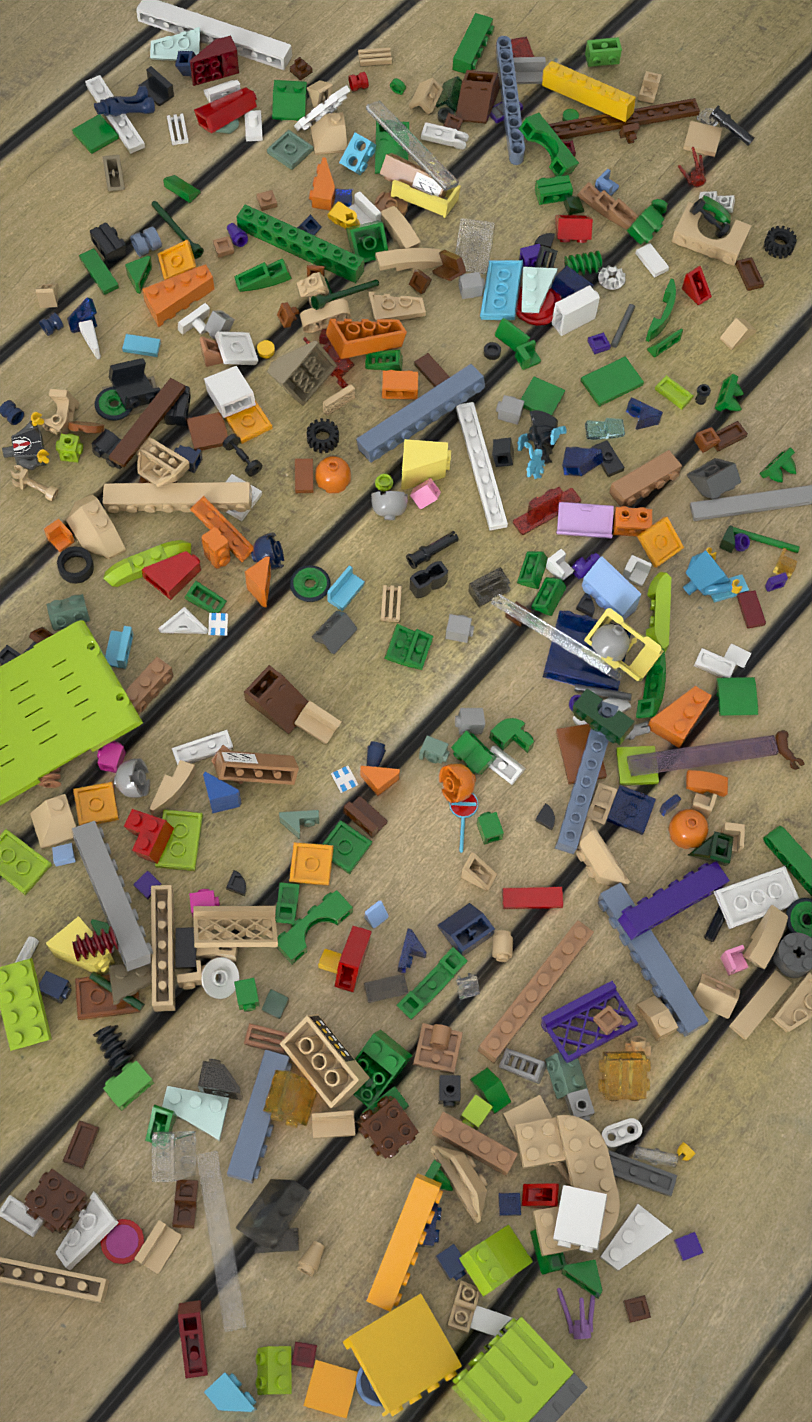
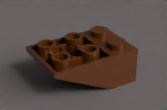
M466 71L461 85L456 116L462 118L463 122L487 124L501 88L497 72Z
M270 665L244 691L245 701L288 735L295 729L296 725L294 723L309 702L282 674Z

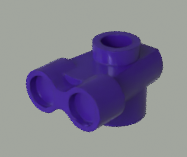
M594 553L586 560L583 557L579 558L571 566L575 570L574 575L578 579L585 577L600 556Z

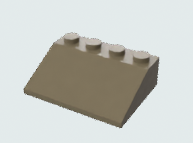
M315 340L280 356L270 364L267 372L291 397L304 406L337 365Z

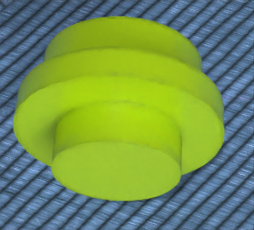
M380 474L375 480V486L380 491H388L393 487V479L388 474Z

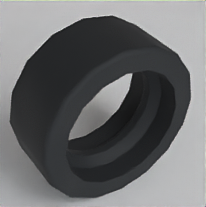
M77 546L68 547L58 556V571L65 581L74 584L82 583L93 574V560L86 549ZM74 557L85 559L86 567L82 571L70 573L65 570L64 565L69 559Z

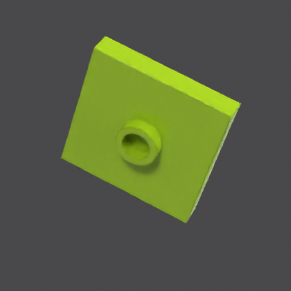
M655 746L616 748L619 786L659 783Z

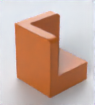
M59 518L44 528L47 539L59 552H62L75 542L72 533Z

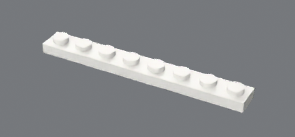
M474 403L460 404L456 407V412L489 531L506 528L508 525Z

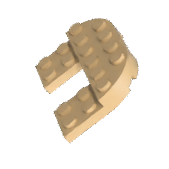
M558 1115L555 1118L515 1124L514 1130L523 1169L566 1161L572 1187L607 1194L600 1241L604 1239L617 1222L620 1199L608 1148L599 1131L584 1119L571 1115ZM559 1206L532 1212L542 1256L578 1250L580 1246L571 1245V1248L558 1246V1241H554L553 1237Z

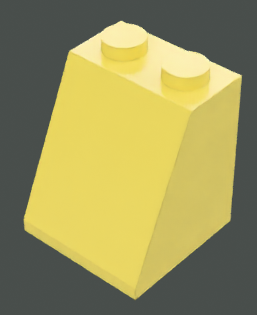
M405 439L401 490L418 486L429 478L433 481L444 478L446 470H450L451 450H448V443Z
M79 916L46 942L56 958L91 973L106 974L109 972V966L115 963L107 948L103 956L98 950L97 957L94 958L89 953V959L86 960L81 955V960L77 962L72 941H75L77 934L81 939H84L85 932H87L89 937H92V931Z

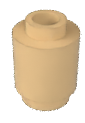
M506 930L496 931L495 936H493L492 957L496 958L499 962H507L508 959L513 957V937L511 932Z

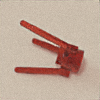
M693 146L691 149L696 170L692 171L689 177L681 165H678V168L687 179L689 185L693 184L694 187H701L706 183L702 155H699L698 163L695 147Z

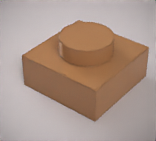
M273 190L256 194L261 211L278 207Z
M229 236L213 240L218 258L234 254V248Z
M610 1005L593 1018V1021L606 1035L623 1023V1019Z

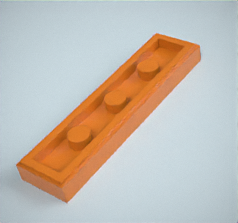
M205 496L190 508L209 530L217 527L228 540L230 551L241 562L251 554L253 545Z

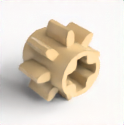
M641 1036L631 1037V1042L625 1043V1052H627V1056H630L632 1061H645L646 1055L651 1056L650 1042H646V1038Z

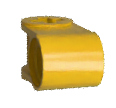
M339 201L327 214V217L334 224L344 229L360 225L356 212Z

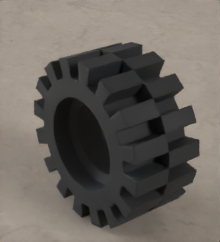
M776 226V228L772 227L768 231L764 247H766V252L769 251L768 254L770 256L774 254V258L779 256V259H782V256L787 258L788 255L792 254L797 242V236L794 235L793 230L790 232L789 227L784 229L785 226L781 228ZM774 240H782L786 244L781 245L776 243Z
M320 418V422L317 419L314 420V423L311 422L310 427H307V443L309 447L313 448L315 452L319 450V453H322V450L328 453V449L333 451L334 447L336 448L337 443H339L337 425L333 421L330 423V419H326L325 422L323 418ZM326 432L330 436L325 440H321L316 437V434Z

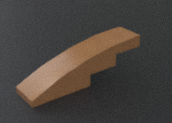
M590 182L577 194L591 208L625 229H628L639 217L621 199L614 200L605 190L602 192L598 191Z

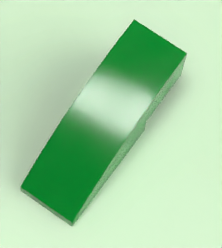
M283 258L269 265L263 262L234 276L240 292L259 290L292 279Z

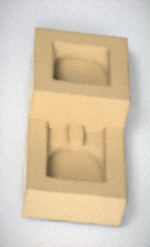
M646 71L638 100L654 104L661 74Z
M602 783L598 784L587 814L590 820L605 825L617 789Z

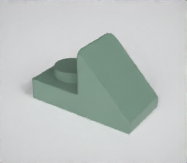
M319 810L279 812L280 823L300 839V825L313 827L315 824H319Z

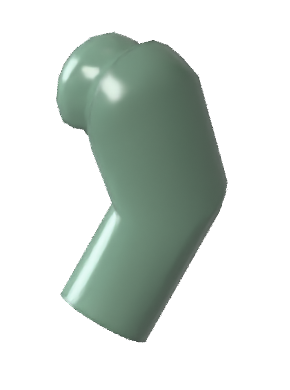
M235 119L216 132L233 133L239 127L238 119Z

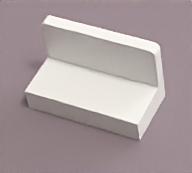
M231 80L205 89L204 94L210 103L240 90V83L238 80Z
M360 191L354 195V204L348 208L356 212L360 224L377 220L381 221V212Z

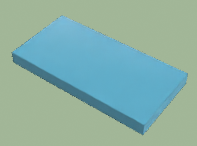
M489 260L480 313L481 320H502L503 318L515 320L523 260Z

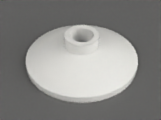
M224 957L210 960L202 972V986L205 992L213 998L223 999L229 997L235 991L234 981H239V972L236 965L230 959ZM217 974H218V976H219L218 981H216V979H215V977H216Z

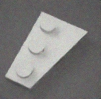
M94 1191L90 1196L91 1201L87 1208L80 1212L79 1221L73 1229L69 1230L56 1251V1255L68 1270H71L119 1223Z
M637 1204L600 1258L618 1271L673 1231Z

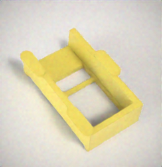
M394 180L392 182L391 197L395 198L397 196L404 201L443 215L446 218L459 199L461 186L450 182L445 196L448 199L445 200Z
M608 608L584 641L591 645L593 642L591 638L596 630L605 624H610L612 620L620 624L635 636L631 640L628 651L633 644L637 643V639L646 645L630 666L622 660L612 661L613 658L609 656L606 659L601 658L615 669L621 668L636 681H642L664 651L650 637H644L624 622L622 616Z

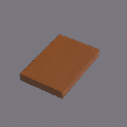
M589 724L556 729L568 784H574L591 729ZM603 761L597 780L607 777Z
M107 974V975H100V976H102L103 978H105V979H107L108 981H110V975H109V974ZM89 977L75 978L78 1020L141 1013V1011L122 999L120 1003L113 1005L112 993L89 979ZM138 990V992L132 996L140 1001Z

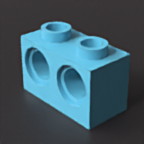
M355 132L339 163L361 175L366 170L370 157L375 153L376 144ZM366 144L365 149L361 151V146ZM358 159L357 164L353 166V161Z

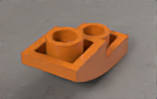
M688 770L686 789L700 794L710 792L724 797L728 794V777L705 771Z

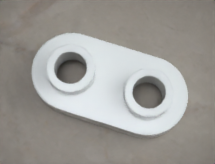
M629 1118L607 1126L601 1135L608 1148H615L638 1139L642 1134V1125L638 1120ZM627 1127H632L634 1133H628ZM608 1134H613L615 1140L610 1141L608 1139Z

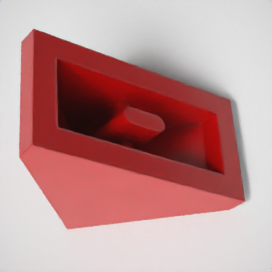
M697 266L686 273L682 290L697 305L712 297L701 266Z
M523 1184L521 1206L542 1209L557 1207L559 1184Z

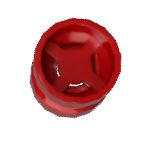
M365 71L360 72L358 75L352 74L348 76L352 92L358 91L359 88L366 89L369 87Z

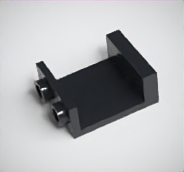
M143 358L110 365L108 377L125 409L150 404L160 391L159 387L153 389L144 373L146 362Z

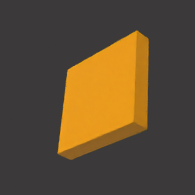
M188 240L157 254L164 280L197 268Z
M256 400L255 406L224 418L234 434L240 438L241 444L273 429L272 424Z
M663 517L637 536L654 567L660 566L684 548L668 517Z
M113 782L73 789L79 826L95 821L96 824L119 820Z
M294 842L289 882L330 886L334 846Z
M316 1360L303 1406L347 1419L358 1372Z

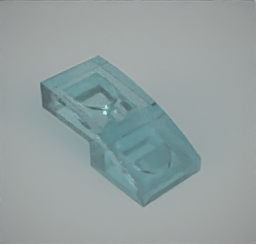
M606 418L604 422L587 420L585 423L587 439H613L625 435L623 419Z

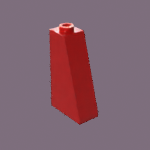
M245 87L196 108L194 112L199 126L209 133H214L256 108L257 98L254 91Z

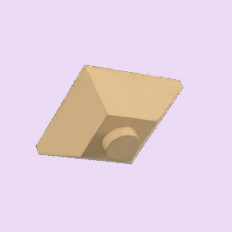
M343 112L326 114L311 126L315 155L345 152L347 137Z
M65 794L45 800L30 813L42 850L73 839L72 828L77 826Z

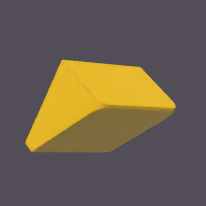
M324 949L318 963V968L337 974L342 954Z

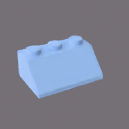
M603 557L598 559L582 582L584 592L591 595L601 608L605 610L611 608L622 616L624 620L636 611L641 593Z

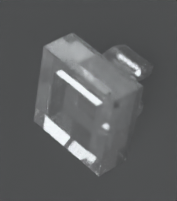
M468 973V977L461 978L460 975L457 976V991L460 999L480 994L476 974Z

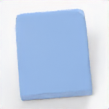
M72 843L52 847L53 860L56 867L76 862Z
M381 900L365 911V919L372 928H376L389 917Z

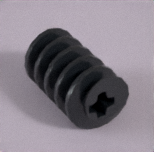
M118 1025L104 1027L93 1034L94 1037H98L96 1043L102 1044L100 1050L105 1052L104 1058L109 1059L107 1064L113 1066L111 1069L113 1073L122 1070L134 1057V1054H126L130 1047H122L126 1043V1039L119 1040L122 1032L115 1033L119 1028Z

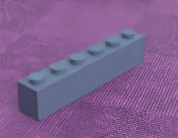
M265 1050L227 1171L228 1177L252 1184L254 1178L258 1179L261 1171V1166H258L260 1158L265 1157L268 1147L265 1145L266 1138L272 1135L274 1125L271 1122L273 1116L277 1117L280 1104L277 1102L279 1096H283L286 1089L284 1079L286 1075H290L293 1064L290 1063L289 1056Z

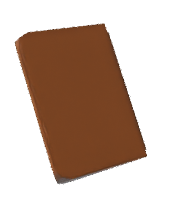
M307 265V277L317 272H320L323 277L325 276L324 266Z
M712 427L698 432L694 438L702 453L721 442Z

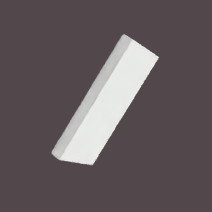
M785 866L714 891L729 929L764 917L771 905H774L779 910H784L792 902L799 899Z

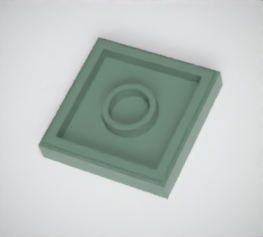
M289 129L267 149V153L291 170L314 151V147Z

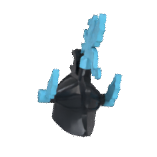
M534 410L529 411L531 417L529 433L520 435L517 444L518 451H521L524 446L529 449L531 461L528 463L527 477L533 475L534 479L542 477L540 473H544L542 466L552 463L549 454H553L552 449L559 435L566 434L567 430L565 426L558 427V420L552 415ZM530 440H531V441L534 442V445H535V450H534V451H533L532 445L529 444V442H526V441H530Z

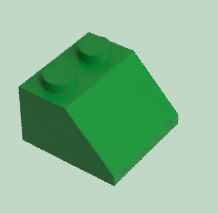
M274 80L272 119L299 121L306 116L307 82Z
M377 220L346 228L352 253L364 258V262L376 260L375 253L388 251L382 221Z

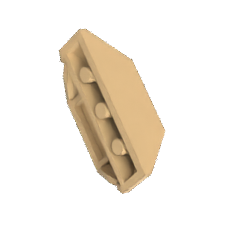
M151 437L137 451L138 474L157 487L178 481L189 469V461Z
M90 494L74 503L66 522L82 548L90 553L104 556L107 559H111L126 551L114 524L94 495Z
M587 816L576 849L578 859L581 862L584 861L589 876L594 878L597 883L613 887L621 882L623 887L627 889L630 884L629 879Z
M434 1145L431 1147L430 1152L435 1160L442 1164L441 1170L448 1177L452 1188L474 1224H479L487 1193L486 1186L488 1184L481 1174L478 1176L474 1170L476 1165L470 1156L466 1157L464 1152Z

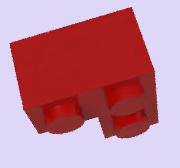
M132 809L124 824V827L130 833L138 836L132 851L140 858L158 864L174 827L164 819Z

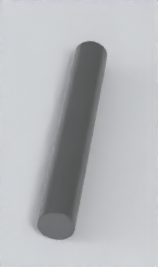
M629 304L612 340V347L616 348L635 309V305Z
M581 684L575 685V691L583 693L588 688L599 696L628 701L632 699V693Z

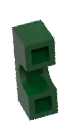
M587 688L573 705L574 716L580 721L584 720L594 731L603 733L611 743L621 745L633 730L635 721L620 710L610 718L602 717L598 711L602 707L603 699Z

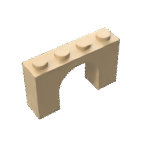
M688 202L674 231L672 242L735 266L752 225L735 220L730 233L726 237L718 240L709 239L702 235L698 229L703 214L699 211L696 215H693L690 212L693 203Z

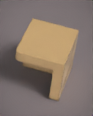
M696 793L690 809L699 811L708 819L713 810L717 794H713L709 798Z
M725 822L721 828V833L734 837L732 852L740 853L744 848L745 824Z

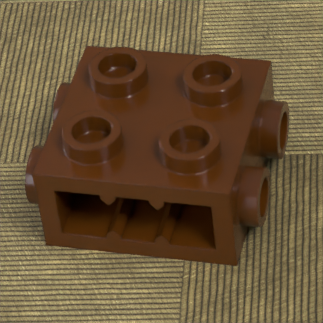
M385 1096L377 1102L378 1106L373 1110L368 1109L360 1115L361 1119L357 1123L360 1126L358 1131L365 1140L368 1138L371 1141L372 1145L370 1148L377 1157L380 1155L386 1159L394 1157L399 1152L398 1149L404 1144L412 1143L419 1131L396 1098Z
M51 1169L49 1173L45 1172L41 1176L40 1184L35 1191L32 1189L27 1194L24 1205L28 1209L26 1211L28 1216L34 1220L40 1218L45 1222L43 1226L51 1233L57 1231L61 1234L63 1230L67 1231L74 1221L72 1219L77 1212L80 1213L88 1203L86 1201L88 1197L84 1191L54 1169Z

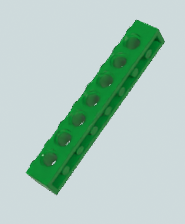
M245 204L236 216L237 226L247 234L316 266H324L325 270L353 283H357L364 272V258Z

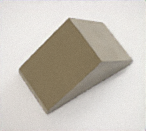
M120 155L102 156L108 191L125 190Z

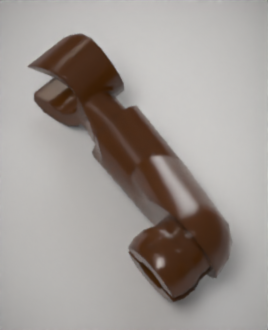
M785 730L778 731L775 735L778 753L787 761H790L792 769H799L795 762H798L800 766L805 765L801 758H796L794 753L788 748V732Z

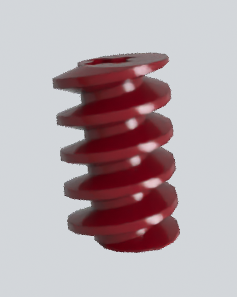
M111 926L108 933L102 928L100 935L94 930L92 937H89L87 932H85L84 939H81L77 934L75 941H72L77 962L81 960V955L86 960L89 959V953L94 958L97 957L98 950L102 956L105 955L106 948L110 953L114 952V947L119 951L116 934Z

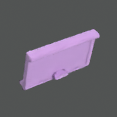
M559 502L557 535L610 539L613 537L614 506Z

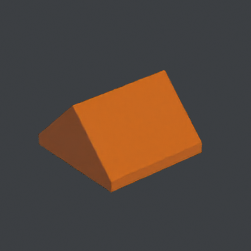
M270 557L263 558L245 571L247 589L263 607H267L271 580Z

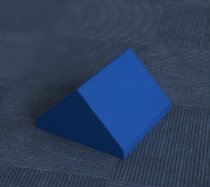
M207 772L203 774L212 814L240 807L242 803L238 789Z

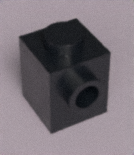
M511 437L493 439L492 455L495 467L513 465L514 448Z
M440 1075L438 1104H443L445 1108H454L461 1101V1075Z

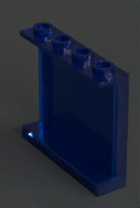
M568 610L559 611L543 673L544 678L572 685L581 684L618 691L622 669L611 667L602 660L601 656L594 651L591 645L584 641L598 622L597 619H593L588 615H577ZM623 627L630 639L631 633Z

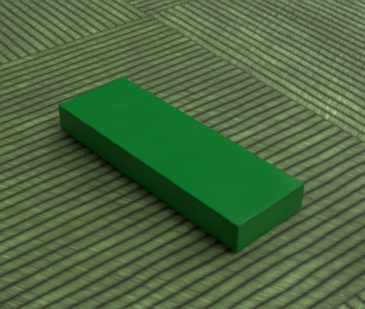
M94 248L79 255L81 262L103 295L119 288L117 281Z

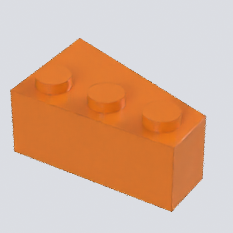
M694 686L650 719L648 724L650 731L680 748L707 707L712 695Z

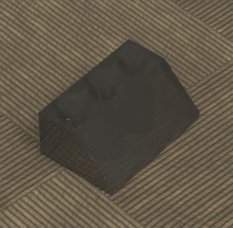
M270 1179L238 1223L236 1229L270 1252H273L306 1205L311 1191L294 1180Z

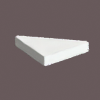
M185 607L158 628L160 633H208V629Z

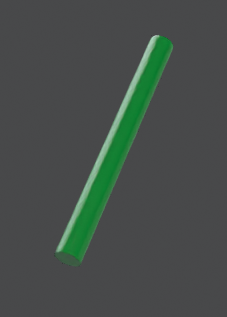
M733 527L734 535L743 533L750 540L794 553L799 552L800 546Z

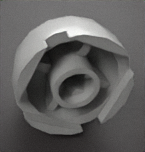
M386 491L382 495H380V492L372 493V508L379 516H383L384 520H395L396 516H400L405 512L408 504V494L400 491Z
M605 624L598 628L591 638L593 641L591 646L594 651L605 659L608 656L613 658L612 661L622 660L628 652L630 645L629 636L620 625Z
M134 758L123 762L118 767L114 777V784L124 796L140 798L148 795L150 779L146 781L145 773H149L145 762L140 758Z

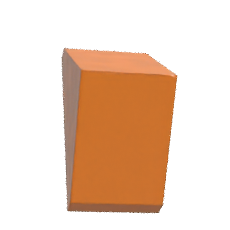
M361 766L360 776L377 796L399 780L400 769Z

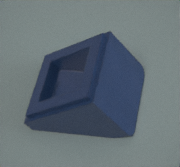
M310 214L297 228L315 235L322 226Z

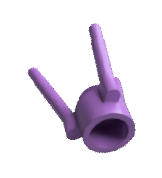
M557 1288L568 1323L569 1334L573 1333L574 1339L591 1338L595 1297L591 1295L588 1320H585L584 1299L582 1297L579 1299L580 1320H574L575 1325H573L562 1290Z

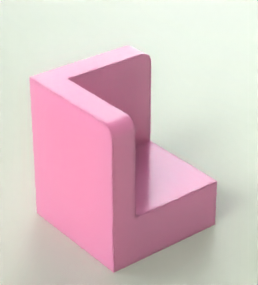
M429 478L414 487L410 496L419 509H422L436 501L441 491L433 480Z
M743 945L725 951L720 957L728 976L748 968L742 951L745 949Z

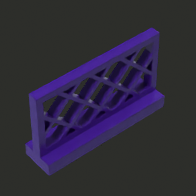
M613 981L542 1017L541 1026L543 1030L549 1034L566 1063L638 1026L637 1020L617 992V987ZM613 998L619 1004L618 1010H613L618 1015L628 1017L631 1022L626 1026H618V1030H613L609 1035L599 1033V1026L597 1032L585 1029L587 1021L594 1022L593 1017L588 1016L589 1011L592 1009H605L607 1001ZM575 1018L583 1019V1028L571 1026L572 1020ZM558 1027L567 1029L565 1038L556 1036L553 1030ZM569 1030L581 1033L579 1042L567 1039ZM583 1034L595 1036L594 1043L590 1045L582 1043ZM565 1044L578 1046L577 1051L568 1056L564 1049Z

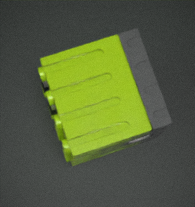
M513 1317L499 1330L502 1335L499 1336L497 1334L483 1347L486 1352L483 1353L481 1351L468 1363L471 1368L469 1370L465 1368L452 1380L455 1383L452 1389L482 1422H556L587 1389V1385L573 1373L570 1367L522 1317L517 1320Z

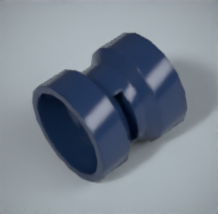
M55 312L50 314L49 318H43L39 321L42 330L47 336L52 335L55 330L64 328L61 319Z
M7 400L0 406V414L7 418L11 425H17L24 418V411L17 408L12 400Z

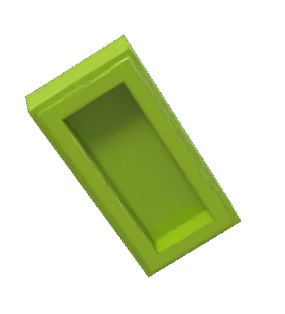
M667 375L655 386L657 392L681 410L694 397V395Z

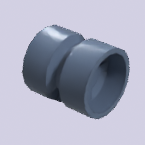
M153 226L143 230V233L138 232L130 236L132 245L139 257L148 254L149 250L155 251L162 247L160 237Z

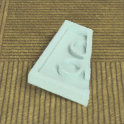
M197 27L191 31H184L177 35L151 41V60L176 61L178 51H193L197 55L200 52L201 28Z
M523 267L522 312H540L547 292L551 288L552 281L557 275L558 268Z
M167 1086L162 1107L174 1111L177 1117L220 1141L229 1098Z

